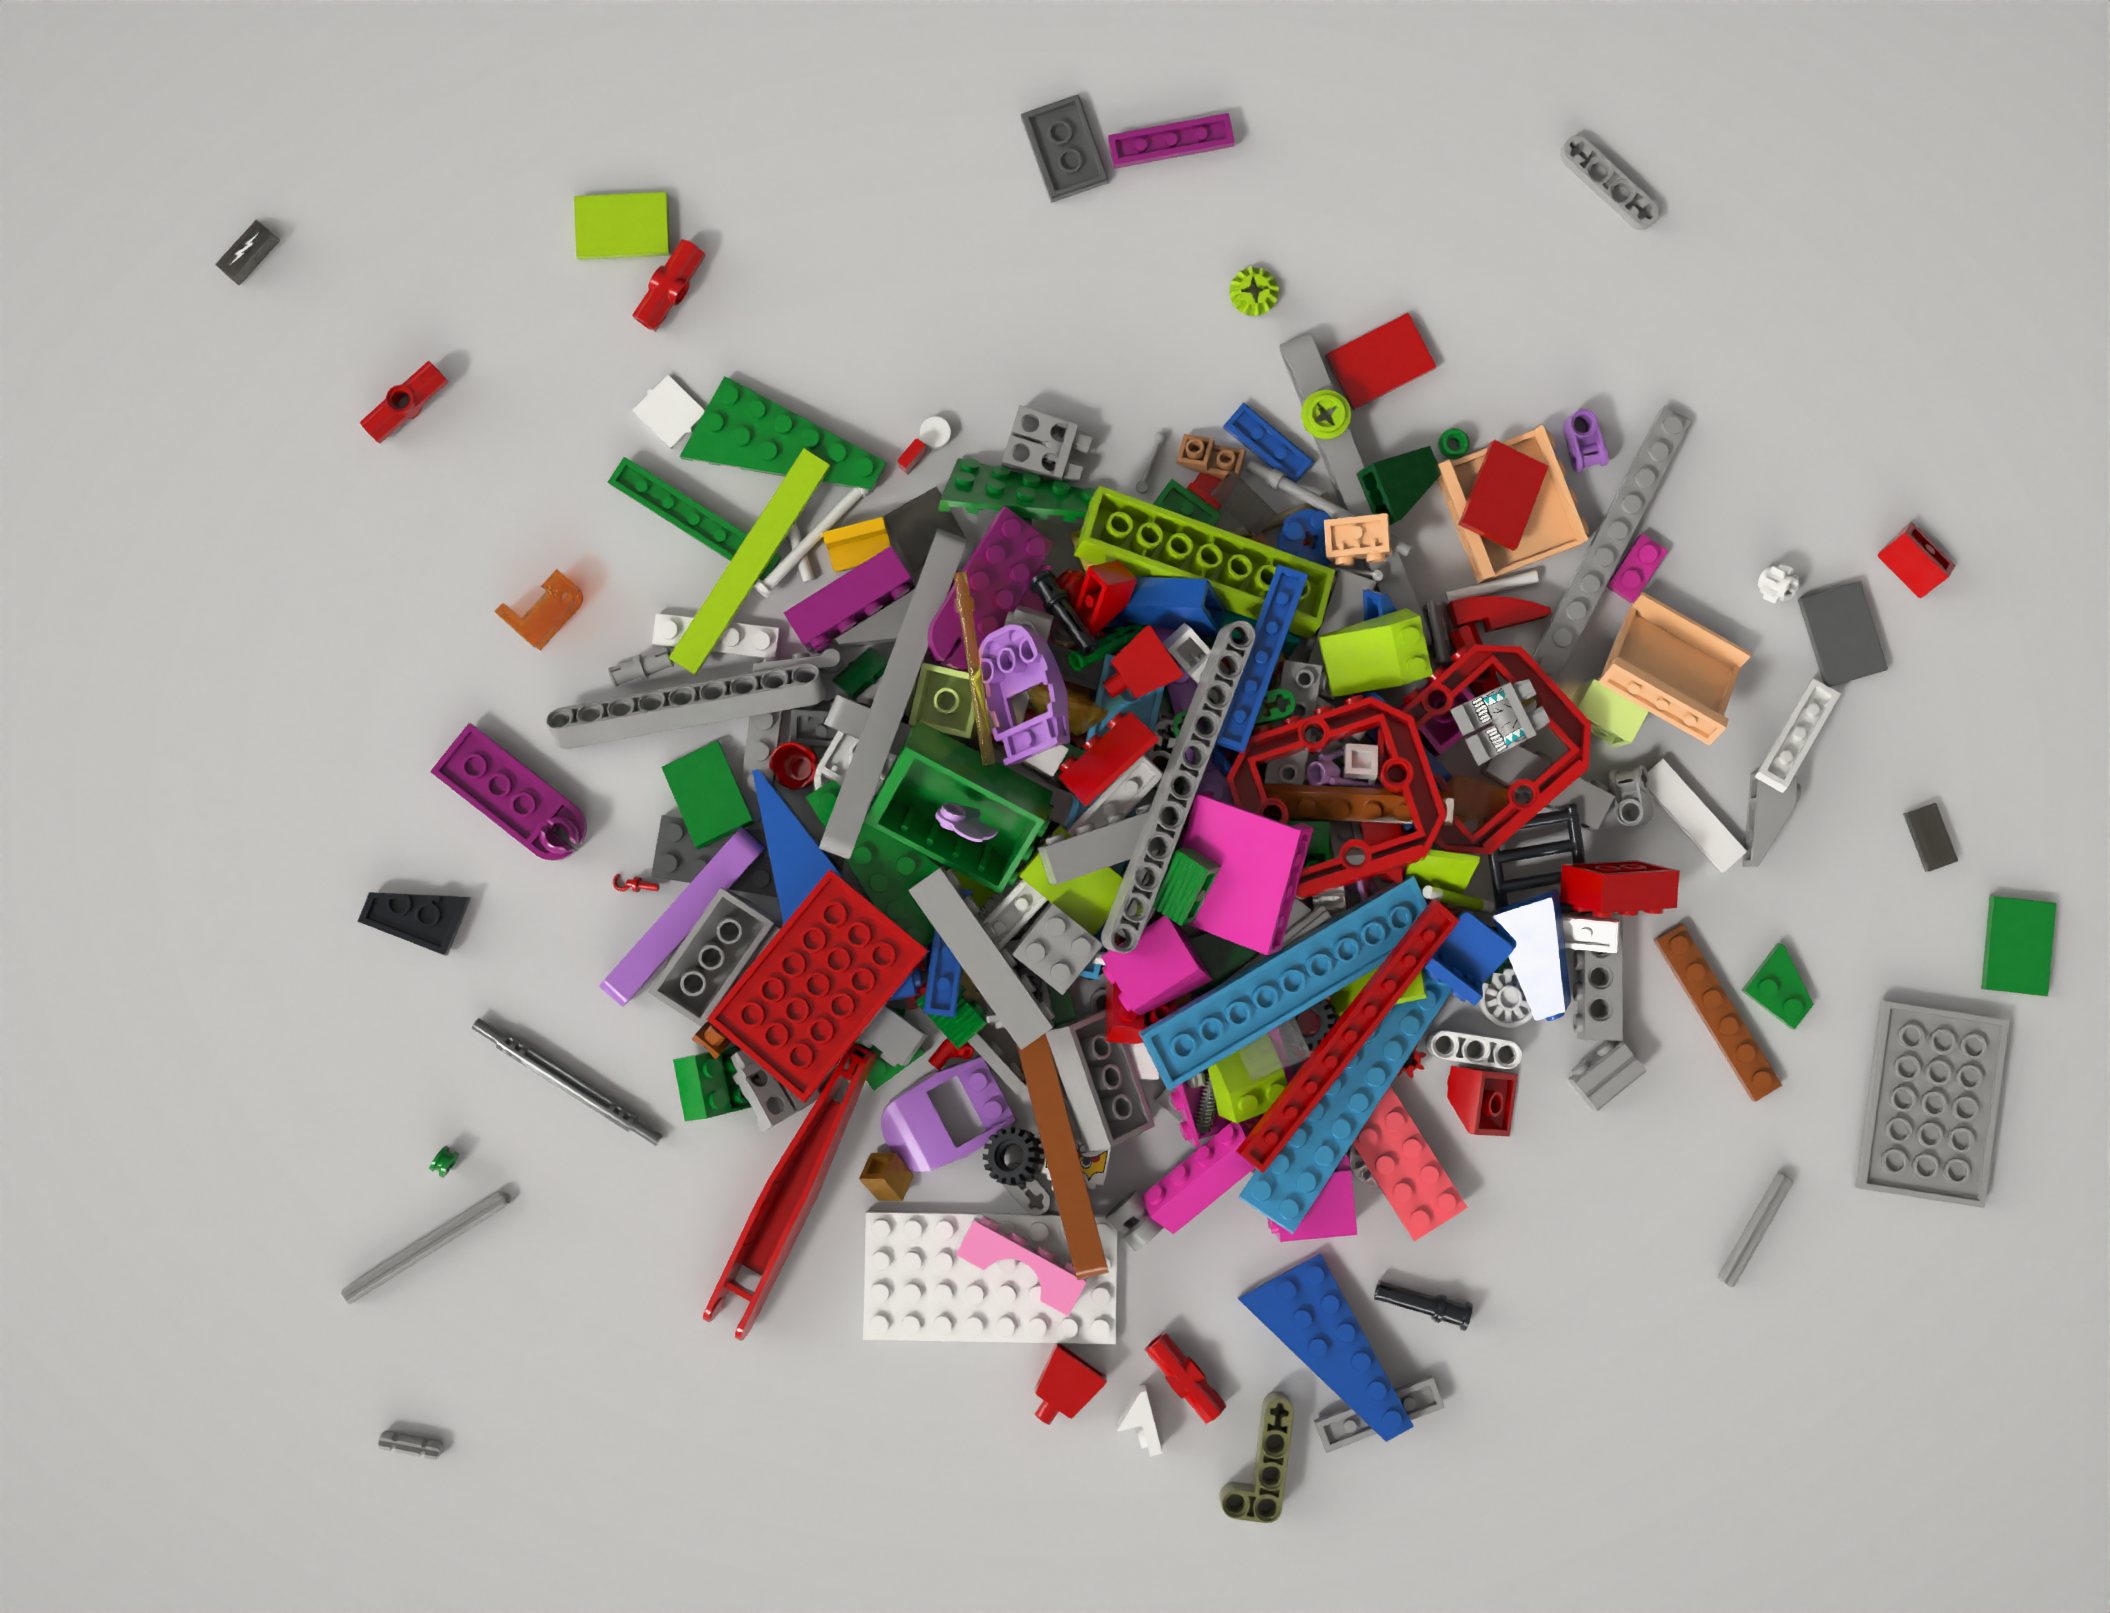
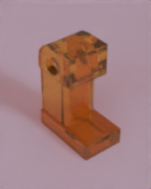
M558 569L541 585L546 592L523 617L505 603H502L494 611L529 644L540 651L572 615L578 611L583 603V594L580 588ZM567 593V597L562 600L563 594Z

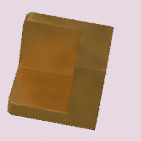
M870 1153L859 1180L879 1201H903L913 1179V1173L907 1169V1166L896 1153Z

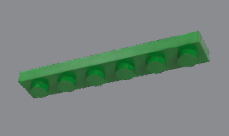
M623 457L607 482L729 561L732 560L747 537L746 533L626 457ZM775 553L760 576V581H763L776 568L782 558L779 554Z

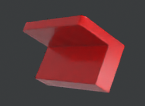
M1913 522L1905 526L1897 538L1879 551L1877 555L1918 598L1924 597L1949 578L1956 566Z

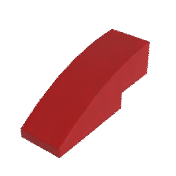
M1469 597L1453 600L1447 604L1452 629L1483 622L1485 633L1543 619L1552 614L1550 607L1513 597Z

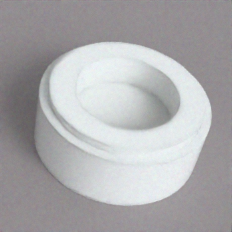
M941 417L926 419L920 428L921 440L931 449L945 447L951 439V429L948 422Z

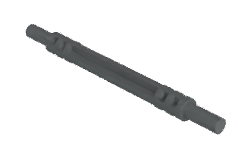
M480 1018L474 1022L472 1029L497 1044V1049L625 1131L629 1132L631 1130L655 1146L662 1139L663 1135L638 1120V1115L508 1032L503 1034Z

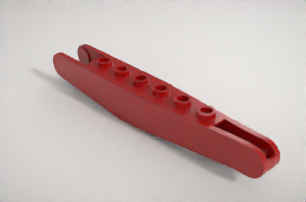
M856 1042L840 1060L835 1072L768 1178L704 1311L703 1320L707 1322L714 1320L720 1312L729 1291L750 1301L736 1328L735 1338L740 1341L744 1340L752 1329L819 1195L864 1083L876 1060V1053ZM859 1050L865 1053L864 1057L858 1054ZM846 1078L851 1082L842 1103L834 1100V1097ZM742 1265L762 1276L755 1292L735 1281Z

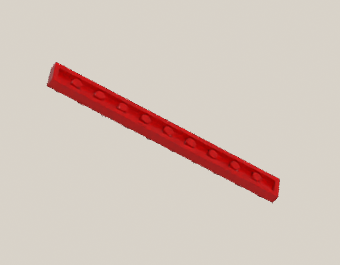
M1431 900L1236 1150L1239 1155L1262 1173L1265 1172L1460 921L1439 901Z

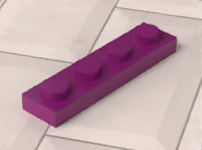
M1229 113L1108 135L1113 169L1234 147L1235 144Z

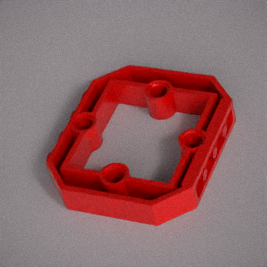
M1475 644L1468 648L1464 645L1451 656L1454 661L1453 664L1446 670L1440 666L1433 672V676L1427 678L1430 684L1422 691L1415 688L1403 699L1406 705L1400 711L1413 716L1417 730L1434 715H1443L1448 712L1453 705V698L1491 665L1507 683L1511 682V684L1519 681L1530 680L1536 692V695L1532 696L1537 704L1535 709L1543 706L1550 720L1546 726L1567 748L1565 752L1532 781L1524 778L1511 781L1505 791L1507 802L1475 831L1471 833L1453 814V826L1442 825L1435 839V842L1446 852L1492 854L1589 769L1591 722L1522 646ZM1434 690L1441 691L1445 696V704L1439 709L1432 708L1428 703V696ZM1378 729L1377 778L1381 781L1382 766L1390 759L1381 730ZM1395 767L1390 769L1388 777L1392 782L1400 783L1405 780L1406 773L1403 769ZM1433 774L1435 781L1440 785V791L1448 792L1446 781L1441 776ZM1526 785L1531 791V797L1525 803H1518L1514 797L1515 790L1519 786Z
M1357 695L1345 700L1344 706L1335 709L1332 708V705L1324 706L1314 710V716L1302 719L1301 715L1284 720V726L1272 730L1270 726H1264L1252 731L1253 736L1249 739L1245 753L1238 754L1226 778L1235 806L1264 816L1268 809L1277 808L1282 812V818L1279 822L1288 825L1290 818L1286 804L1280 799H1267L1257 766L1305 750L1311 753H1318L1325 750L1329 742L1379 726L1390 759L1382 766L1381 783L1389 792H1402L1415 829L1414 833L1369 847L1366 842L1359 839L1345 842L1340 849L1338 858L1302 869L1295 895L1296 898L1302 900L1425 860L1447 814L1413 716L1373 697L1364 699L1363 695ZM1319 728L1324 733L1323 738L1318 742L1308 741L1305 737L1308 729ZM1395 767L1403 769L1406 773L1405 780L1400 783L1392 782L1388 777L1390 769ZM1351 849L1363 851L1365 860L1361 864L1352 865L1347 861L1346 855Z

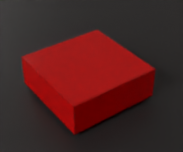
M918 438L914 439L898 459L899 468L907 475L927 453L926 445Z

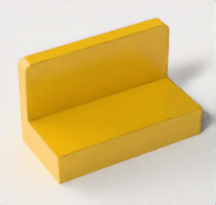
M883 517L822 532L832 568L836 573L856 568L891 546Z

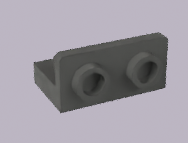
M835 698L830 701L822 700L815 705L791 709L790 742H799L809 746L829 747L838 730L824 725V722Z

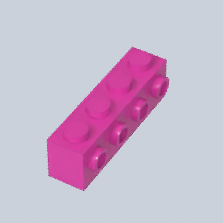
M1231 1122L1157 1184L1152 1186L1142 1195L1149 1216L1169 1232L1175 1234L1251 1172L1255 1167L1239 1155L1236 1150L1252 1130L1243 1122L1237 1124Z

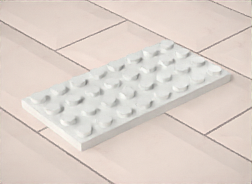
M866 1212L863 1340L1116 1344L1117 1230L1107 1220L1106 1215H1094L1109 1273L1086 1278L1087 1283L1070 1315L1067 1316L1040 1301V1281L1034 1270L1027 1264L1019 1260L1003 1259L982 1270L956 1255L957 1249L974 1218L982 1219L983 1216H986L1000 1224L998 1229L1009 1235L1011 1231L1016 1232L1028 1240L1026 1245L1036 1250L1041 1246L1056 1255L1054 1260L1063 1265H1066L1067 1262L1072 1263L1060 1214L1034 1216L1018 1213Z

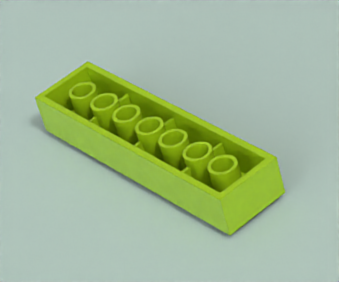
M1100 485L1090 500L1074 556L1096 564L1119 560L1135 577L1208 579L1226 607V610L1254 620H1258L1277 565L1306 573L1308 578L1288 632L1308 639L1322 625L1335 574L1334 569Z

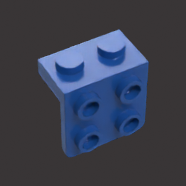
M1466 910L1457 917L1460 921L1429 959L1424 968H1426V973L1434 981H1443L1448 985L1453 995L1463 1002L1467 1000L1475 1006L1483 998V983L1513 952V946L1481 919Z

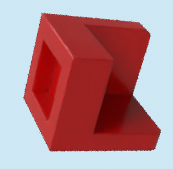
M1199 473L1193 483L1189 484L1187 490L1218 512L1234 490L1236 483L1227 477L1221 480Z

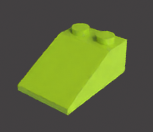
M1408 608L1318 636L1330 692L1333 697L1401 686L1433 676L1421 617Z
M1430 849L1425 860L1407 865L1405 876L1413 875L1421 892H1423L1425 886L1429 885L1463 893L1479 864L1480 856Z
M1267 1033L1208 1068L1218 1114L1236 1124L1267 1112L1287 1086L1285 1072Z

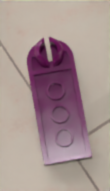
M1007 507L1000 508L930 623L928 629L929 651L934 661H942L941 666H948L954 669H968L977 666V654L982 641L990 633L1004 627L1008 612L1015 610L1030 581L1035 577L1054 545L1051 540ZM955 644V652L951 658L946 659Z
M471 723L467 724L430 771L509 835L542 859L552 861L563 860L577 851L555 833L558 828L568 835L575 844L581 845L585 839L587 822L583 812Z

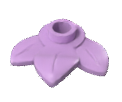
M945 802L941 808L937 809L935 816L940 825L945 829L955 831L968 840L982 842L983 840L995 837L998 833V830L987 826L979 820L981 815L979 809L953 802Z

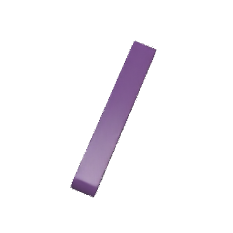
M741 827L604 979L599 987L620 1006L624 1007L687 937L721 887L729 890L764 851L765 847Z

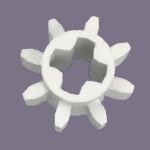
M1780 563L1778 568L1775 566L1766 568L1758 581L1760 592L1764 594L1763 599L1777 604L1779 600L1783 602L1790 600L1796 594L1799 587V581L1796 579L1797 575L1793 574L1794 569Z

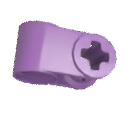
M1587 409L1576 411L1563 424V433L1575 473H1580L1586 467L1597 464L1601 466L1607 465L1609 461L1608 451L1602 439L1596 415ZM1575 419H1580L1585 423V433L1578 432L1575 429Z

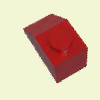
M1119 560L1088 567L1074 610L1093 636L1129 604L1137 578Z

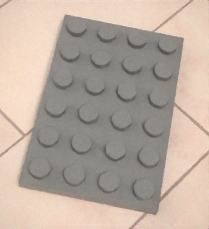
M1880 1001L1855 1187L1985 1208L2010 1020Z

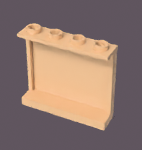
M1543 424L1531 432L1502 442V444L1549 466L1519 546L1514 551L1458 525L1488 448L1454 461L1449 459L1438 464L1441 476L1437 481L1478 584L1578 547L1589 540L1587 537L1589 534L1588 525L1583 517H1579L1575 507L1578 505L1577 497L1571 488L1568 489L1564 479L1566 477L1565 467L1561 460L1556 459L1553 451L1555 448L1554 439L1549 431H1545Z
M1642 592L1626 612L1598 683L1710 746L1728 725L1729 719L1724 714L1739 670L1751 657L1752 653Z

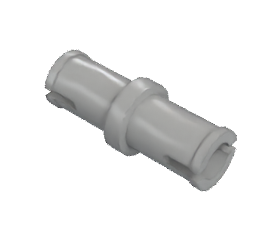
M664 648V650L643 657L642 655L634 656L632 661L609 667V676L613 685L616 687L619 684L637 678L643 680L649 678L651 673L674 667V662L668 658L671 652L668 648Z

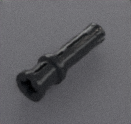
M1045 570L1037 574L1029 583L1032 593L1038 594L1043 601L1045 611L1055 615L1083 656L1094 653L1099 648V642L1070 605L1068 592L1064 589L1061 590L1055 581V575L1052 571Z
M1379 1280L1375 1289L1377 1294L1374 1295V1300L1429 1315L1436 1323L1444 1321L1458 1325L1460 1330H1467L1472 1315V1303L1466 1302L1462 1304L1447 1299V1296L1443 1294L1433 1297L1386 1283L1382 1280Z

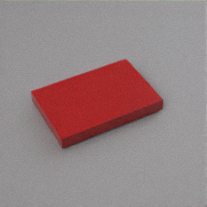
M1409 313L1325 355L1353 411L1436 369V365Z
M1493 440L1489 444L1458 525L1512 551L1516 550L1549 466Z

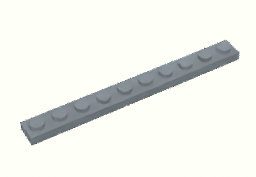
M1665 406L1657 414L1532 655V659L1555 684L1691 423L1689 419Z

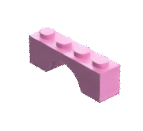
M983 1216L982 1219L975 1217L958 1247L956 1255L982 1270L1003 1259L1019 1260L1027 1264L1034 1270L1040 1281V1301L1069 1316L1087 1283V1279L1077 1281L1073 1263L1067 1262L1066 1265H1063L1054 1260L1056 1255L1041 1246L1036 1250L1026 1245L1028 1240L1020 1234L1011 1231L1008 1235L998 1229L1000 1224L986 1216Z

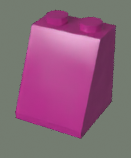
M1166 915L1143 929L1136 948L1131 952L1118 953L1108 951L1101 956L1106 965L1102 968L1105 976L1111 984L1117 983L1122 992L1118 995L1121 1003L1128 1012L1133 1010L1140 1016L1213 980L1181 926L1172 921V919L1167 918Z

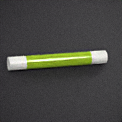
M1429 885L1423 889V896L1428 899L1486 913H1491L1494 910V903L1489 900Z

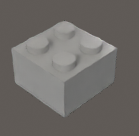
M1050 902L1011 949V953L1063 995L1103 944Z

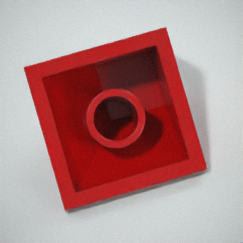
M1451 1066L1447 1079V1098L1469 1134L1510 1137L1518 1074Z

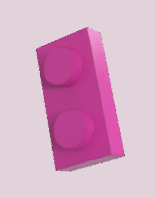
M1644 534L1639 535L1606 587L1629 603H1633L1668 550Z

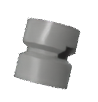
M1136 1190L1122 1199L1106 1215L1107 1220L1117 1231H1124L1123 1238L1134 1251L1145 1246L1164 1228L1149 1216L1143 1198ZM1132 1216L1137 1218L1134 1222L1130 1220Z

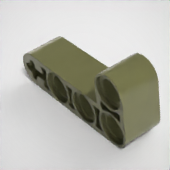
M1275 1391L1267 1394L1262 1403L1252 1484L1229 1482L1220 1490L1219 1499L1221 1507L1230 1518L1272 1523L1280 1517L1294 1416L1293 1407L1288 1397L1282 1392ZM1277 1403H1281L1285 1409L1279 1410L1278 1421L1280 1425L1275 1423L1276 1418L1271 1409L1276 1408ZM1272 1434L1282 1437L1281 1443L1276 1447L1266 1445L1267 1438ZM1268 1466L1278 1469L1277 1475L1272 1479H1266L1262 1476L1263 1470ZM1233 1494L1241 1495L1243 1499L1238 1506L1232 1507L1226 1503L1229 1496ZM1265 1498L1274 1501L1273 1507L1267 1511L1258 1508L1259 1502Z

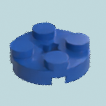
M1313 509L1299 510L1290 514L1282 523L1284 525L1281 533L1278 534V550L1325 567L1328 566L1331 562L1326 558L1324 520L1331 518L1325 511ZM1306 532L1314 538L1312 548L1309 545H1303L1302 541L1306 539Z

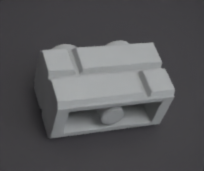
M1606 1041L1597 1048L1596 1053L1598 1055L1590 1062L1583 1060L1572 1069L1574 1075L1568 1079L1569 1082L1593 1110H1600L1646 1072L1643 1065L1622 1041Z

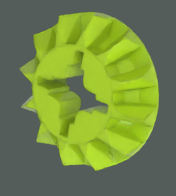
M1250 266L1239 271L1230 284L1229 295L1232 304L1239 312L1248 316H1260L1269 312L1276 304L1279 286L1274 275L1267 272L1264 267L1254 268ZM1252 280L1256 283L1257 288L1264 289L1259 292L1257 303H1255L1252 293L1245 292V290L1250 289Z
M1319 390L1305 400L1300 419L1305 431H1308L1315 439L1320 438L1328 441L1340 436L1347 429L1351 420V409L1347 400L1338 392ZM1319 407L1324 411L1336 408L1330 417L1332 424L1326 420L1316 423L1321 414Z

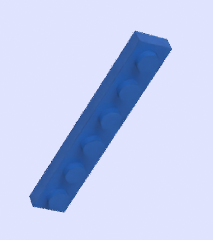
M1277 565L1254 628V644L1215 744L1243 754L1245 753L1308 574Z

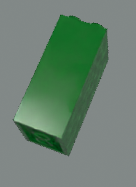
M917 720L878 789L864 823L1001 894L1006 884L1010 886L1014 884L1020 872L1018 867L1022 860L1027 862L1034 850L1035 844L1033 843L1036 837H1042L1050 822L1048 818L1054 808V805L1050 804L1053 791ZM945 802H953L979 809L981 811L979 820L987 826L998 830V833L995 837L983 840L982 842L968 840L955 831L943 828L935 816L937 809L941 808Z

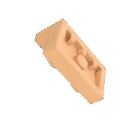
M1387 513L1324 520L1326 558L1330 562H1335V566L1353 565L1354 560L1366 559L1367 563H1380L1386 561L1385 557L1393 556V549L1390 544L1389 515Z

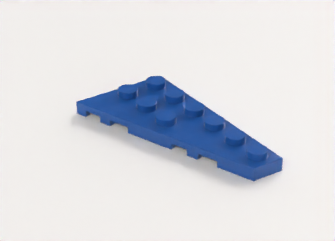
M1321 1254L1308 1259L1237 1298L1384 1441L1387 1442L1414 1427Z

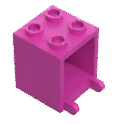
M1346 1154L1294 1234H1291L1267 1218L1269 1229H1271L1272 1234H1276L1280 1242L1357 1235L1352 1174L1349 1157Z

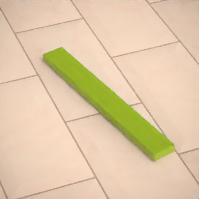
M803 448L668 657L669 659L694 675L698 674L831 468L830 464Z

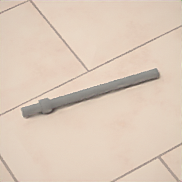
M1251 460L1247 465L1246 471L1265 480L1266 485L1275 490L1280 488L1309 505L1325 511L1335 519L1357 517V515L1286 478V474L1276 468L1271 470L1254 460ZM1390 534L1391 548L1408 557L1414 546Z

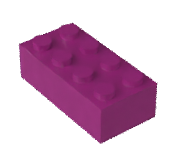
M890 546L783 613L809 652L816 650L819 653L833 644L831 639L847 632L858 625V622L871 617L884 609V606L908 594L915 586L907 570Z

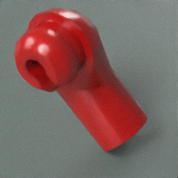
M947 1038L937 1048L928 1062L938 1070H941L949 1058H971L974 1054V1048L967 1041L961 1048L957 1049Z

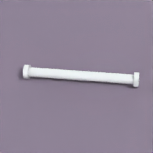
M852 488L762 582L758 581L754 585L756 590L768 599L772 595L770 591L823 537L822 532L829 531L861 496L866 497L870 493L869 490Z

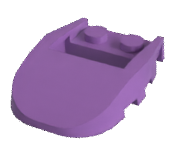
M1016 624L1004 626L986 636L978 650L977 671L979 682L984 683L987 698L982 699L985 713H991L995 728L991 729L995 741H1003L1008 758L1003 759L1004 765L1023 763L1028 758L1061 744L1069 743L1067 690L1057 662L1044 638L1033 629ZM1042 683L1047 685L1051 700L1047 704L1048 712L1017 725L1011 698Z
M978 1055L975 1059L947 1066L931 1074L928 1073L917 1079V1082L893 1097L883 1110L881 1129L892 1153L898 1155L907 1166V1169L916 1172H927L971 1155L985 1145V1143L989 1142V1137L992 1134L998 1135L997 1130L1001 1128L1006 1129V1127L1016 1122L1017 1119L986 1061ZM955 1076L959 1078L986 1129V1132L958 1147L952 1141L927 1091Z

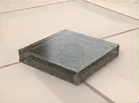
M937 486L883 516L913 571L924 566L937 529L966 539L952 512L938 511L942 495Z

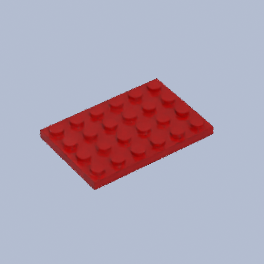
M829 869L706 1020L802 1102H807L930 951L833 870Z

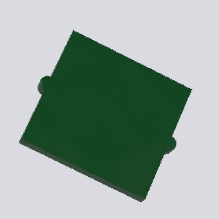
M869 647L833 678L832 682L853 699H856L884 674L889 660Z

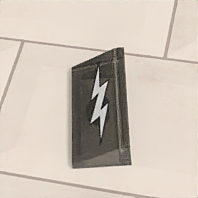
M256 219L215 265L240 286L280 240Z

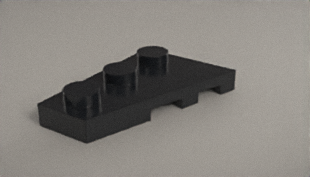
M369 892L357 922L446 956L450 952L471 897Z

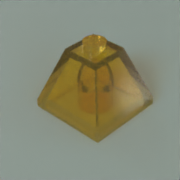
M1042 683L1027 690L1036 716L1048 712L1047 704L1051 702L1048 686ZM1066 688L1069 731L1071 735L1080 736L1107 717L1109 711L1078 691Z

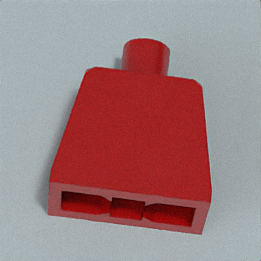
M1148 625L1110 661L1116 673L1102 682V685L1112 699L1126 689L1136 699L1180 679L1184 674L1154 630Z
M1055 1343L1035 1386V1394L1043 1399V1402L1034 1413L1035 1416L1048 1425L1052 1423L1059 1411L1072 1419L1104 1387L1107 1382L1106 1375L1061 1343Z

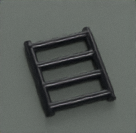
M1576 803L1566 805V809L1536 814L1520 828L1526 829L1567 822L1569 839L1501 851L1498 847L1492 854H1488L1496 911L1508 905L1506 894L1508 892L1561 884L1562 871L1504 880L1502 863L1571 852L1573 863H1586ZM1561 902L1562 914L1576 912V910L1572 909L1573 905ZM1581 911V914H1591V913H1592V911H1588V912Z

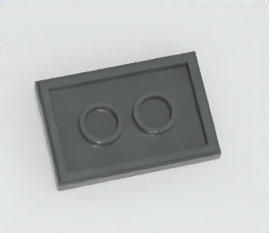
M1079 94L1021 114L1022 123L1051 203L1109 183Z
M1861 581L1798 599L1824 685L1832 687L1888 670Z

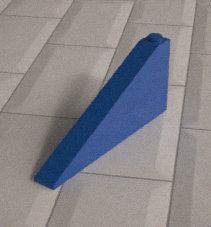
M757 769L753 770L752 773L783 924H785L829 869L833 870L852 887L853 885L828 853L819 849L820 843L768 776ZM919 968L912 972L889 1002L920 995L919 987L923 986V980Z

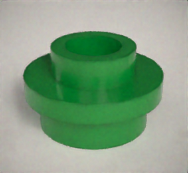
M1456 428L1446 430L1438 441L1440 453L1450 460L1462 458L1468 452L1470 446L1467 434ZM1448 441H1457L1458 449H1451L1448 446Z

